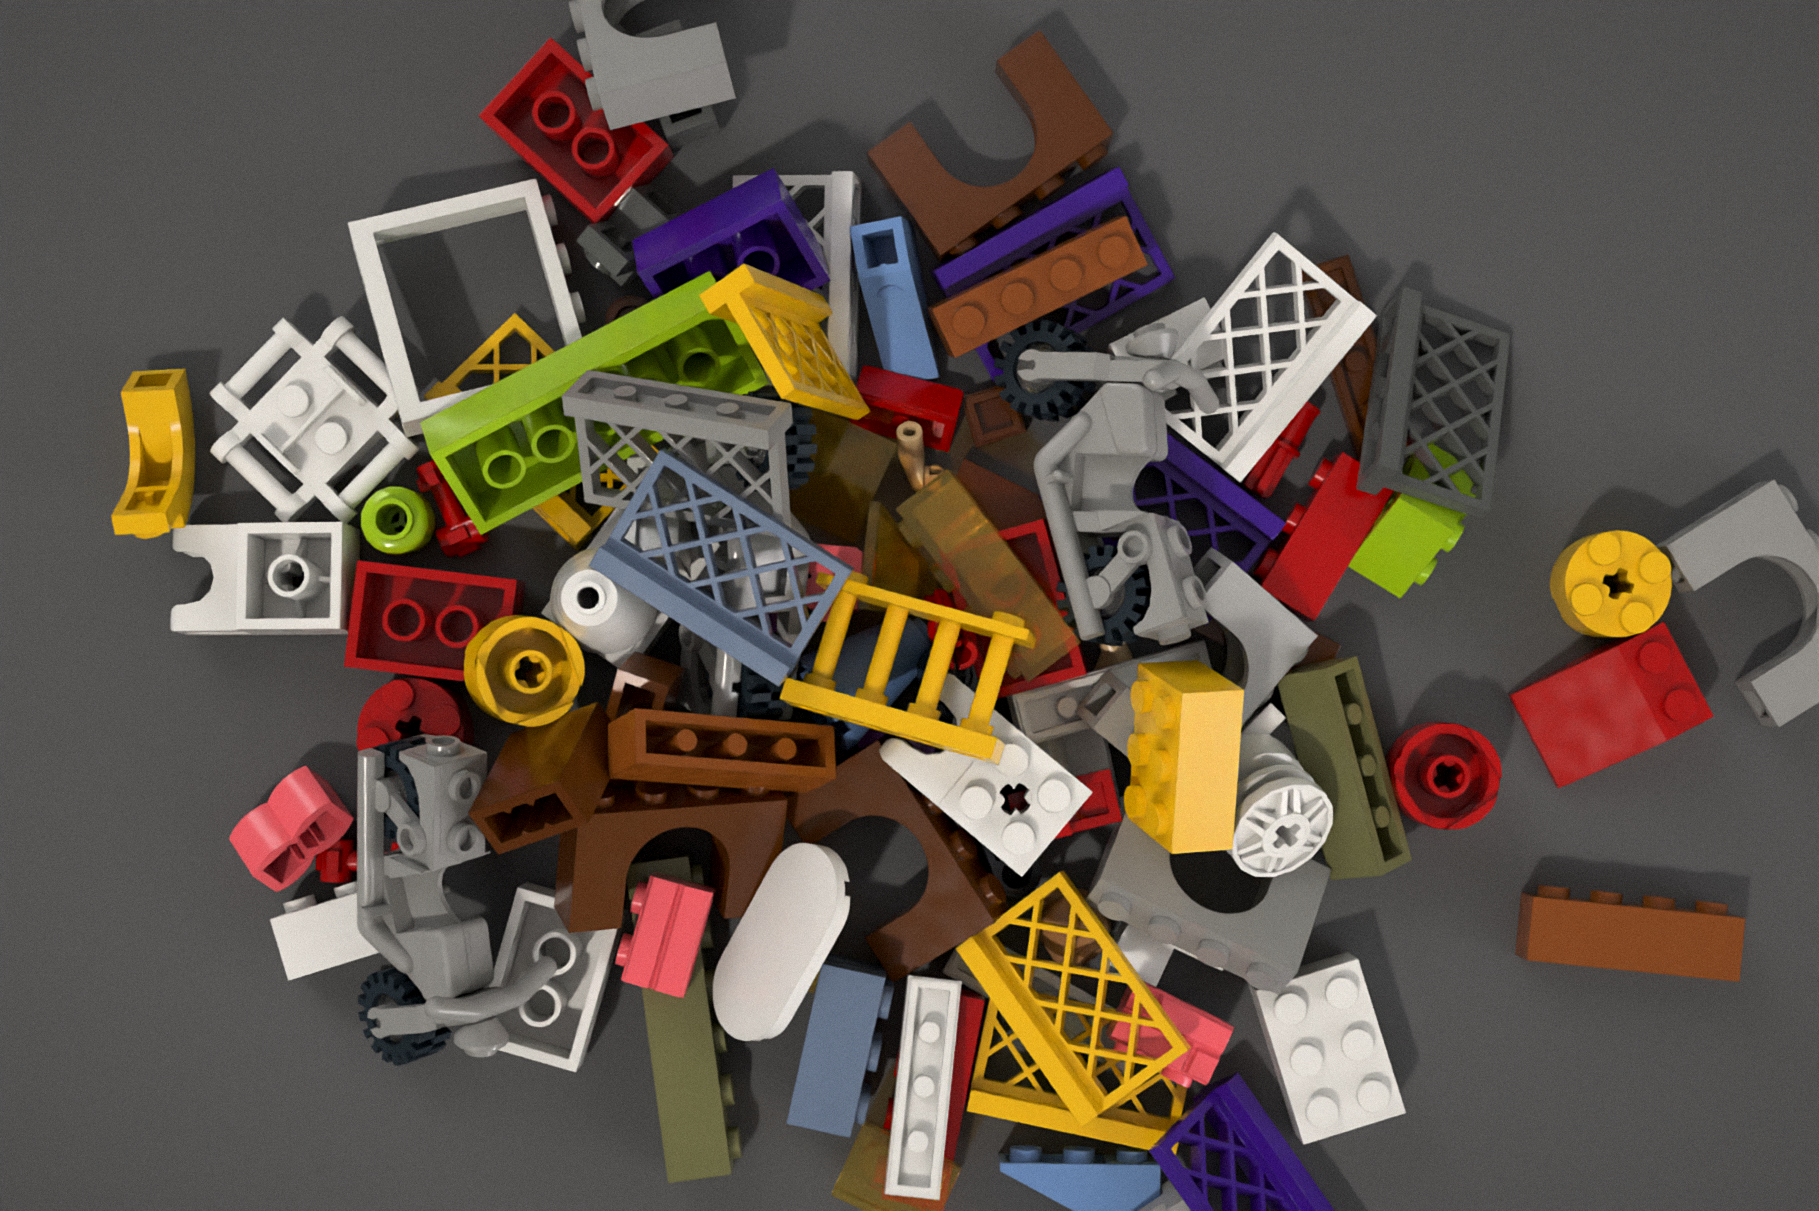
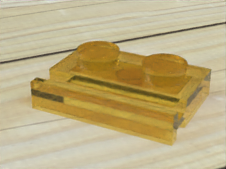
M865 1121L864 1125H861L845 1160L840 1175L831 1191V1196L864 1211H943L961 1171V1165L944 1157L939 1200L884 1194L890 1132Z

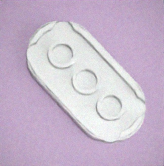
M798 843L781 852L769 868L725 948L714 975L713 1003L721 1026L733 1038L742 1041H761L763 1039H772L781 1034L792 1020L842 931L850 908V896L845 895L844 881H850L844 862L832 849L816 844Z

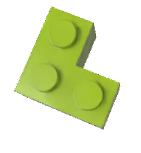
M1434 444L1428 446L1444 470L1458 463L1454 456ZM1415 453L1403 465V475L1422 481L1431 477ZM1464 469L1449 477L1460 493L1476 497L1471 492L1474 483ZM1393 491L1348 567L1401 599L1414 582L1420 586L1425 583L1437 564L1438 559L1435 558V555L1440 549L1448 553L1455 546L1465 528V525L1460 522L1467 514Z

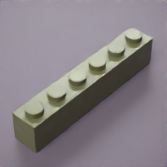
M693 852L634 860L631 862L627 872L630 906L638 882L648 883L650 875L654 872L707 886L703 863L694 864ZM631 913L633 929L635 931L639 915ZM708 916L688 991L684 998L641 987L668 1183L732 1175L735 1166L734 1159L742 1158L743 1156L739 1126L730 1127L727 1106L735 1105V1090L732 1074H723L720 1054L728 1053L727 1032L720 1022L715 1021L713 980L716 968L708 969L706 948L714 947L710 916Z

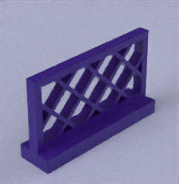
M1120 167L1108 169L1002 231L981 241V244L953 260L951 258L930 270L939 289H942L945 297L948 298L975 283L985 280L984 278L1002 269V272L1010 268L1011 263L1021 257L1029 259L1036 254L1030 252L1046 243L1045 250L1053 247L1056 238L1067 231L1075 234L1087 231L1076 226L1092 218L1090 229L1099 225L1102 212L1120 202L1130 219L1129 224L1134 234L1136 230L1144 247L1140 246L1142 252L1150 256L1159 274L1141 285L1122 280V278L1112 282L1106 305L1097 310L1077 306V299L1062 306L1066 308L1062 326L1079 334L1176 279L1127 188L1129 184ZM1120 285L1132 289L1116 298ZM1074 311L1087 314L1070 324ZM1024 325L1023 329H1022V328H1018V329H1021V330H1023V331L1026 332L1025 325ZM987 342L975 348V351L991 380L994 381V376L1003 374V370L994 367L995 361L987 348L989 343Z
M1167 433V457L1160 462H1148L1144 467H1153L1163 475L1166 496L1136 500L1135 488L1133 487V500L1136 506L1167 503L1169 518L1177 520L1174 502L1189 499L1197 500L1205 506L1208 528L1187 531L1189 537L1209 534L1210 548L1212 547L1219 552L1216 533L1239 532L1254 544L1242 561L1234 562L1247 573L1268 544L1276 538L1286 522ZM1171 481L1186 493L1173 495ZM1214 514L1228 525L1215 527ZM1102 537L1104 547L1105 545L1117 547L1119 540L1113 541L1110 538ZM1206 613L1208 622H1210L1212 618Z
M1238 1072L1203 1087L1193 1097L1195 1103L1149 1149V1152L1191 1211H1214L1208 1203L1207 1186L1221 1190L1222 1211H1237L1236 1194L1250 1197L1251 1211H1266V1204L1271 1211H1335ZM1204 1115L1218 1134L1219 1140L1205 1137ZM1177 1142L1190 1145L1191 1170L1184 1168L1171 1150ZM1205 1149L1219 1153L1220 1177L1206 1173ZM1235 1160L1249 1178V1184L1236 1181Z

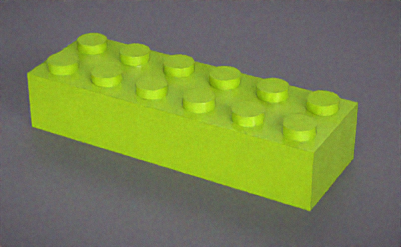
M711 271L698 276L420 422L431 457L481 535L582 482L575 417L564 415L562 395L587 370L738 395L748 394V392L756 391L769 384L739 325L709 314L699 297L701 293L717 283ZM594 421V430L610 447L621 439L608 423ZM641 429L638 432L650 446L664 439L658 431ZM627 443L616 452L623 460L636 454ZM603 463L599 467V473L608 469L609 467L605 463Z

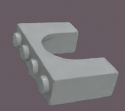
M645 0L569 1L576 32H585L586 38L577 40L585 72L593 70L594 77L585 79L589 100L593 111L603 109L610 130L736 98L716 22L664 36L640 38L623 34L617 31L616 27L621 18L631 8Z
M1775 479L1756 483L1656 545L1661 553L1666 555L1670 561L1671 579L1679 593L1696 591L1750 558L1765 559L1777 564L1795 581L1803 602L1802 623L1795 639L1780 654L1734 681L1761 725L1768 727H1780L1819 703V537L1812 530L1805 529L1795 513L1799 510L1796 499L1787 487L1782 484L1778 485Z
M1211 547L1193 570L1194 574L1202 582L1206 592L1207 604L1204 606L1205 611L1220 626L1226 639L1227 662L1222 676L1244 689L1243 725L1258 707L1264 705L1271 698L1274 687L1290 668L1304 659L1309 646L1318 635L1233 561ZM1107 671L1078 705L1075 713L1093 730L1128 757L1127 742L1129 736L1134 732L1135 716L1130 699L1131 689L1110 671Z
M1123 802L1120 810L1122 821L1116 822L1087 893L1085 899L1087 904L1098 909L1102 915L1109 919L1126 922L1147 932L1152 939L1160 943L1172 944L1197 956L1206 965L1221 967L1246 979L1251 986L1257 989L1269 990L1279 995L1298 973L1332 869L1309 859L1293 871L1275 877H1262L1252 909L1234 914L1215 912L1199 905L1186 895L1172 873L1170 852L1128 819Z

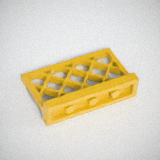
M745 263L699 295L709 314L739 325L781 399L854 420H859L870 412L818 324L833 313L823 295Z
M514 313L443 383L438 381L424 395L425 401L462 392L458 386L472 373H494V383L500 381V373H515L531 365L500 364V345L515 331L531 346V364L537 361V352L544 358L555 351ZM494 352V364H482ZM651 445V447H652L657 453H659V451H658L653 445ZM610 468L607 469V473H599L600 482H607V488H613V482H622ZM624 484L619 490L624 489L626 485ZM575 485L570 488V495L564 491L532 509L578 551L592 537V533L613 513L615 507L603 505L591 516L576 502Z
M1064 870L1057 873L1004 913L994 924L968 938L955 948L1081 1128L1191 1049L1188 1042ZM1057 888H1059L1071 905L1068 926L1041 921L1044 898ZM1033 907L1032 919L1020 917ZM1079 917L1087 929L1078 928ZM1010 924L1031 927L1027 957L1009 954L996 934ZM1040 929L1067 934L1063 963L1036 958ZM1076 936L1093 938L1103 949L1100 970L1073 965ZM1110 962L1113 963L1119 973L1109 972ZM1016 963L1026 965L1024 974ZM1035 967L1062 972L1058 1001L1041 998L1032 987ZM1071 973L1099 978L1095 1008L1068 1003ZM1108 980L1127 983L1135 994L1132 1014L1104 1009ZM1142 1006L1146 1009L1151 1018L1141 1016ZM1048 1008L1057 1009L1056 1019ZM1066 1011L1094 1016L1090 1045L1071 1042L1064 1032ZM1103 1018L1131 1023L1127 1052L1099 1047ZM1140 1025L1159 1028L1173 1048L1159 1058L1136 1054ZM1079 1052L1089 1054L1088 1064ZM1098 1056L1126 1061L1123 1084L1110 1094H1108L1095 1075ZM1135 1063L1148 1065L1133 1076Z
M1037 992L1041 998L1057 1001L1059 999V996ZM989 997L972 1079L965 1103L967 1111L1149 1150L1182 1116L1187 1087L1175 1083L1174 1087L1170 1079L1160 1074L1162 1071L1160 1070L1081 1128L1057 1093L1044 1091L1032 1074L1039 1069L1038 1065L1034 1062L1027 1066L1012 1043L1013 1040L1018 1038L1014 1031L1007 1035L996 1018L998 1008ZM1068 998V1003L1095 1008V1004ZM1104 1007L1105 1010L1116 1011V1008ZM1050 1008L1049 1011L1053 1015L1057 1012V1009ZM1076 1013L1086 1029L1071 1039V1042L1079 1043L1088 1036H1091L1093 1025L1090 1026L1083 1014ZM1103 1018L1102 1027L1110 1023L1111 1019ZM995 1026L1003 1039L990 1046ZM1100 1041L1099 1047L1104 1048L1103 1044ZM1007 1045L1023 1070L1005 1082L984 1078L988 1057ZM1104 1057L1106 1062L1096 1067L1095 1075L1098 1076L1111 1067L1120 1083L1123 1084L1124 1077L1115 1065L1121 1060ZM1028 1077L1034 1088L1016 1084ZM1160 1079H1163L1173 1095L1169 1116L1165 1117L1146 1113L1136 1095ZM1131 1099L1138 1111L1119 1106ZM1177 1142V1143L1171 1148V1150L1173 1151V1153H1174L1175 1155H1176V1153H1177V1148H1178V1143H1179V1142Z

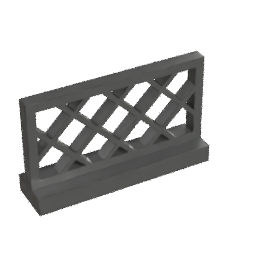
M1403 286L1383 309L1380 316L1356 489L1377 495L1385 487L1484 519L1491 512L1511 334L1421 304L1423 292ZM1422 324L1437 328L1447 343L1433 350L1421 333ZM1476 341L1493 347L1491 362L1482 366L1466 344ZM1451 351L1456 354L1468 371V374L1456 380L1439 358ZM1425 364L1442 386L1429 394L1415 377L1416 369ZM1472 381L1476 382L1487 398L1486 406L1476 410L1461 389L1462 386ZM1448 395L1463 418L1449 424L1433 401ZM1418 409L1422 410L1436 430V432L1423 439L1409 421L1410 413ZM1467 425H1470L1482 442L1481 450L1473 455L1470 454L1455 433V431ZM1440 439L1444 441L1458 461V463L1445 470L1428 448L1429 445ZM1415 453L1431 477L1422 481L1403 475L1404 458ZM1464 469L1476 486V497L1460 493L1449 477Z

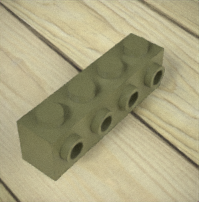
M1357 656L1308 663L1288 671L1279 681L1278 688L1293 739L1294 751L1303 770L1309 773L1315 783L1322 788L1333 806V824L1325 843L1321 846L1327 867L1332 869L1330 879L1341 880L1382 876L1411 861L1409 846Z

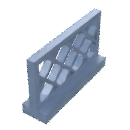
M666 448L660 449L608 540L599 547L589 564L596 571L777 686H780L794 670L801 658L802 652L854 569L846 562ZM666 467L684 477L690 500L662 506L657 482ZM697 486L710 495L700 497ZM649 497L652 509L640 511ZM722 501L731 507L737 530L709 536L702 505ZM692 507L699 539L672 544L664 513ZM654 516L662 547L644 551L625 539L635 520ZM745 517L758 525L747 528ZM769 531L780 538L785 560L757 566L749 535ZM739 537L747 568L719 574L711 543ZM702 546L709 577L689 580L679 573L674 552ZM792 547L805 554V556L794 558ZM664 554L666 564L653 556ZM816 561L836 574L825 592L804 596L796 565ZM787 568L794 598L766 604L759 573ZM749 576L756 607L737 610L726 603L721 582ZM711 584L713 594L700 586ZM819 601L809 617L806 604ZM797 606L802 630L793 645L773 633L768 612ZM759 614L761 625L748 616Z

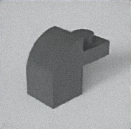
M651 183L634 187L608 220L588 225L576 241L584 248L583 252L586 254L588 261L596 269L612 277L622 287L638 276L632 240L684 213Z

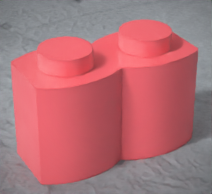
M303 766L290 773L276 786L267 803L256 807L245 815L233 829L229 840L252 876L275 892H278L298 880L309 868L315 855L334 845L349 829L354 818L329 782L309 767Z

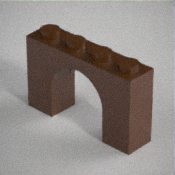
M1040 30L996 61L995 73L1027 116L1034 133L1035 148L1033 156L1027 166L1016 177L1003 184L990 187L973 186L957 180L942 167L911 122L867 152L868 163L909 221L913 222L914 228L939 263L950 256L954 260L981 244L977 237L992 226L998 232L1010 226L1024 214L1020 206L1035 196L1042 202L1055 194L1066 184L1063 176L1078 165L1083 171H1086L1109 154L1105 146L1110 143L1113 131Z
M886 733L837 764L835 780L807 793L794 792L786 797L788 800L786 816L803 843L814 844L848 822L864 816H883L893 819L908 828L919 840L928 862V882L923 896L920 900L881 922L865 937L867 943L894 983L994 924L1010 907L1005 901L1006 893L1001 882L995 875L987 873L976 856L977 848L970 834L963 828H958L949 815L882 759L879 749L885 741L891 738H900ZM900 738L904 739L907 743H909L912 746V744L907 739Z
M640 781L635 786L610 787L607 785L589 824L560 833L554 908L569 933L622 928L626 877L629 866L637 852L649 840L665 831L681 827H693L703 829L712 834L708 886L716 889L713 903L724 919L743 917L769 868L782 852L788 800L781 791H771L763 787L731 788L678 783L664 784L652 781Z

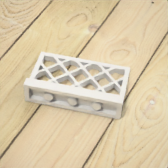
M832 171V175H779L785 187L792 188L789 194L793 200L806 188H825L824 208L809 223L807 222L816 239L823 246V254L831 280L822 285V290L819 287L813 289L814 292L823 295L833 312L818 324L856 386L858 382L860 282L850 226L862 224L863 181L853 171ZM733 175V188L758 175ZM823 222L824 238L816 231ZM763 370V372H764V374H765V376H766V378H767V380H768V382H769V384H767V385H765V386H774L773 383L771 382L769 376L767 375L766 371Z
M1273 232L1172 357L1174 360L1184 364L1187 363L1188 366L1197 369L1196 351L1204 341L1223 339L1225 367L1199 371L1206 378L1225 376L1227 404H1220L1214 413L1206 414L1199 409L1190 394L1191 408L1175 411L1165 409L1166 423L1241 483L1377 315L1362 302L1353 298L1280 235ZM1279 250L1291 260L1292 283L1266 287L1264 267ZM1302 270L1314 281L1302 282ZM1255 279L1256 288L1247 289ZM1324 288L1336 298V301L1323 317L1305 319L1304 290ZM1293 292L1295 320L1268 324L1266 295ZM1257 297L1258 325L1231 329L1230 309L1236 301L1242 298ZM1221 321L1222 330L1213 331ZM1314 327L1306 336L1305 328ZM1295 329L1296 350L1288 359L1271 361L1269 333ZM1259 334L1261 362L1234 366L1232 337ZM1279 369L1272 378L1271 370ZM1262 371L1263 390L1255 400L1237 402L1235 375ZM1155 390L1160 394L1164 392V390ZM1246 410L1238 419L1237 411ZM1228 413L1229 432L1214 448L1202 438L1201 416ZM1192 418V429L1179 419Z

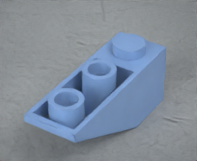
M899 216L850 226L858 278L883 369L922 380L940 378L930 316L926 309L928 305L913 222Z
M1015 1145L1010 1147V1153H998L1001 1172L1073 1211H1138L1160 1196L1161 1167L1152 1155H1148V1150L1124 1146L1116 1148V1155L1095 1154V1148L1066 1146L1063 1147V1154H1042V1148L1039 1146Z

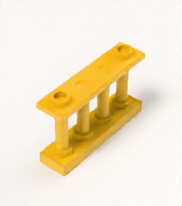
M852 571L832 603L811 674L805 673L803 682L787 678L780 699L794 707L999 765L1005 744L997 737L992 736L994 727L990 726L989 723L1013 643L1034 649L1037 638L1029 629L1024 628L1026 620L999 611H994L992 619L876 588L867 585L869 577ZM818 572L816 583L826 591L834 576ZM856 600L887 608L863 689L857 688L855 696L836 692L837 682L832 679ZM909 614L938 622L939 625L916 702L909 703L906 712L886 706L889 697L885 696L884 693ZM960 629L992 637L968 718H962L958 727L939 721L941 712L936 709Z

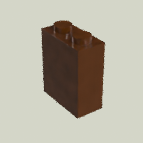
M598 702L565 713L562 717L549 724L527 727L509 735L468 812L498 855L589 824L610 779L608 771V724L612 721Z

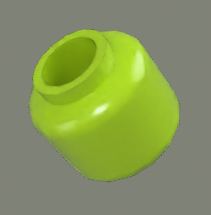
M388 486L376 491L366 501L361 512V528L366 540L375 549L389 555L408 556L420 551L430 541L435 530V514L431 504L420 493L405 487ZM402 526L405 527L401 532L397 530V528Z

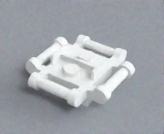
M344 316L334 320L324 330L321 338L315 344L310 342L292 323L283 317L272 328L275 334L226 384L220 382L209 393L219 405L239 421L230 431L226 432L214 443L210 452L221 463L229 462L277 509L275 515L282 522H294L318 498L336 518L347 524L357 514L355 508L404 457L410 460L420 448L410 437H405L404 431L394 421L399 412L386 364L353 333L355 327ZM290 348H293L301 358L251 409L241 398ZM338 349L387 394L386 399L380 406L330 359ZM253 436L303 483L295 493L291 494L243 448ZM384 436L389 443L339 494L334 487Z

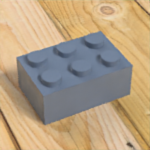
M829 953L820 970L786 1124L848 1138L851 1137L853 1123L864 1125L871 1095V1084L862 1083L865 1070L876 1072L882 1046L883 1033L874 1031L877 1017L888 1018L894 991V983L892 980L886 979V971L882 964Z

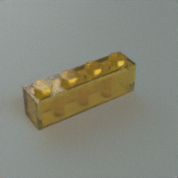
M946 469L896 508L903 518L897 524L898 529L915 550L921 546L927 549L936 561L929 569L948 593L956 588L969 604V606L962 610L963 612L992 619L993 612L999 611L1026 620L1024 628L1029 629L1037 639L1034 649L1013 643L1006 670L1014 679L1022 674L1028 682L1032 681L1083 642L1073 632L1074 628L1068 626L1063 619L1064 615L1058 610L1054 602L953 471Z

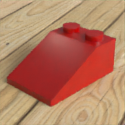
M1655 622L1643 633L1618 637L1508 695L1557 788L1566 786L1662 744L1714 717L1664 622Z

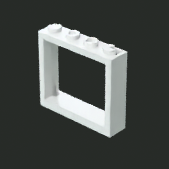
M536 179L348 222L352 245L405 437L422 434L420 422L491 385L423 402L419 401L377 245L526 210L565 346L582 338L578 324L586 322L583 304L578 291L573 293L568 291L564 275L572 274L569 256L564 243L555 245L550 228L558 225L554 204L550 194L541 196Z

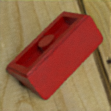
M869 365L862 367L856 388L870 412L859 420L849 418L848 426L897 439V427L904 422L913 421L922 427L924 446L949 452L964 395L962 390Z

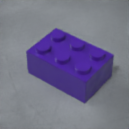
M774 168L632 240L637 273L654 299L708 271H711L715 281L718 282L744 263L808 290H813L831 281L822 247Z

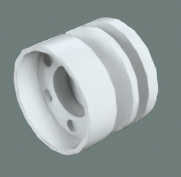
M1250 733L1241 736L1233 849L1226 851L1232 856L1241 870L1255 877H1275L1293 871L1307 862L1325 843L1333 824V806L1326 793L1315 783L1311 775L1303 770L1299 761L1283 742L1269 734Z

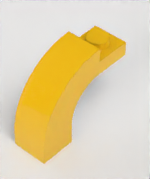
M186 369L133 371L121 391L129 434V475L125 491L116 505L111 518L115 535L134 534L137 538L149 539L170 532L173 528H185L188 521L195 482L194 420Z

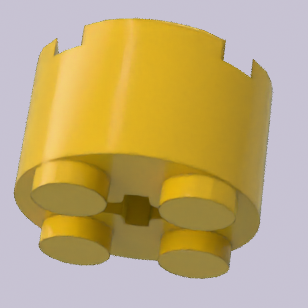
M1607 531L1588 535L1577 540L1561 552L1554 563L1550 576L1552 599H1554L1561 613L1560 616L1566 624L1579 633L1597 638L1627 637L1645 632L1665 611L1672 589L1671 564L1667 556L1661 553L1645 537L1629 531ZM1614 575L1613 582L1617 584L1616 593H1610V587L1603 584L1604 576Z
M523 615L499 618L483 627L466 647L464 679L470 696L485 713L504 722L527 727L549 724L568 712L574 703L573 701L580 685L582 686L585 665L582 652L576 640L562 627L543 618ZM520 659L532 662L533 669L526 672L527 681L515 677V671L520 668Z

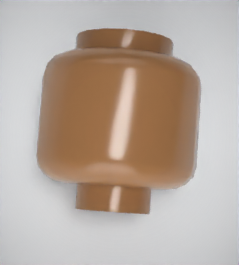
M1059 888L1044 898L1041 921L1068 926L1071 905ZM1077 889L1082 897L1086 899L1088 891ZM1090 906L1105 929L1110 933V920L1102 915L1098 909ZM1079 917L1078 928L1087 929ZM1040 929L1039 940L1055 962L1063 963L1067 934ZM1076 936L1073 965L1083 966L1103 952V949L1095 939Z

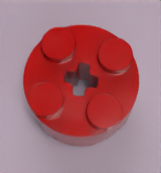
M403 678L383 685L366 701L358 719L356 742L358 750L361 751L411 737V732L407 729L408 722H415L421 719L420 730L434 736H454L459 738L461 742L472 746L474 727L463 696L452 686L432 678Z
M1440 721L1418 724L1401 734L1385 757L1398 809L1412 821L1436 829H1463L1479 822L1495 805L1500 778H1502L1501 762L1489 740L1478 731L1469 727ZM1437 765L1451 768V771L1445 775L1448 781L1446 786L1434 783L1433 781L1437 776L1435 769Z

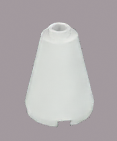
M594 547L577 553L560 568L551 588L550 606L555 624L570 633L580 649L596 654H611L623 651L644 638L655 621L657 609L590 567L589 564L599 547ZM593 589H596L599 594V601L595 607L591 608L589 597Z

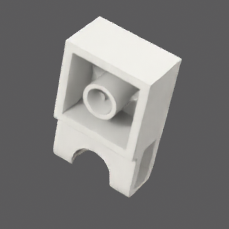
M344 522L186 525L185 528L173 529V550L184 552L192 557H204L211 564L214 578L210 591L200 601L175 605L171 609L170 630L186 635L348 634L357 560L360 561V529ZM304 572V580L299 588L294 587L293 578L302 576Z
M947 673L940 700L946 704L956 717L957 726L959 727L961 719L968 718L975 693L954 675ZM993 710L989 725L994 727L992 736L997 737L1005 744L999 765L947 750L924 753L911 746L904 739H887L879 749L882 759L1021 877L1093 793L996 710ZM1021 783L1027 787L1024 798L1028 802L1026 807L1021 811L1014 807L1011 812L1003 809L1001 806L1004 804L1005 798L1000 793L1002 788L1010 784L1015 789L1017 784Z

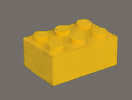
M1198 660L1138 663L1137 681L1132 684L1130 692L1131 705L1135 716L1134 732L1129 736L1127 742V753L1131 763L1130 786H1127L1124 792V807L1128 819L1171 854L1233 849L1244 689Z

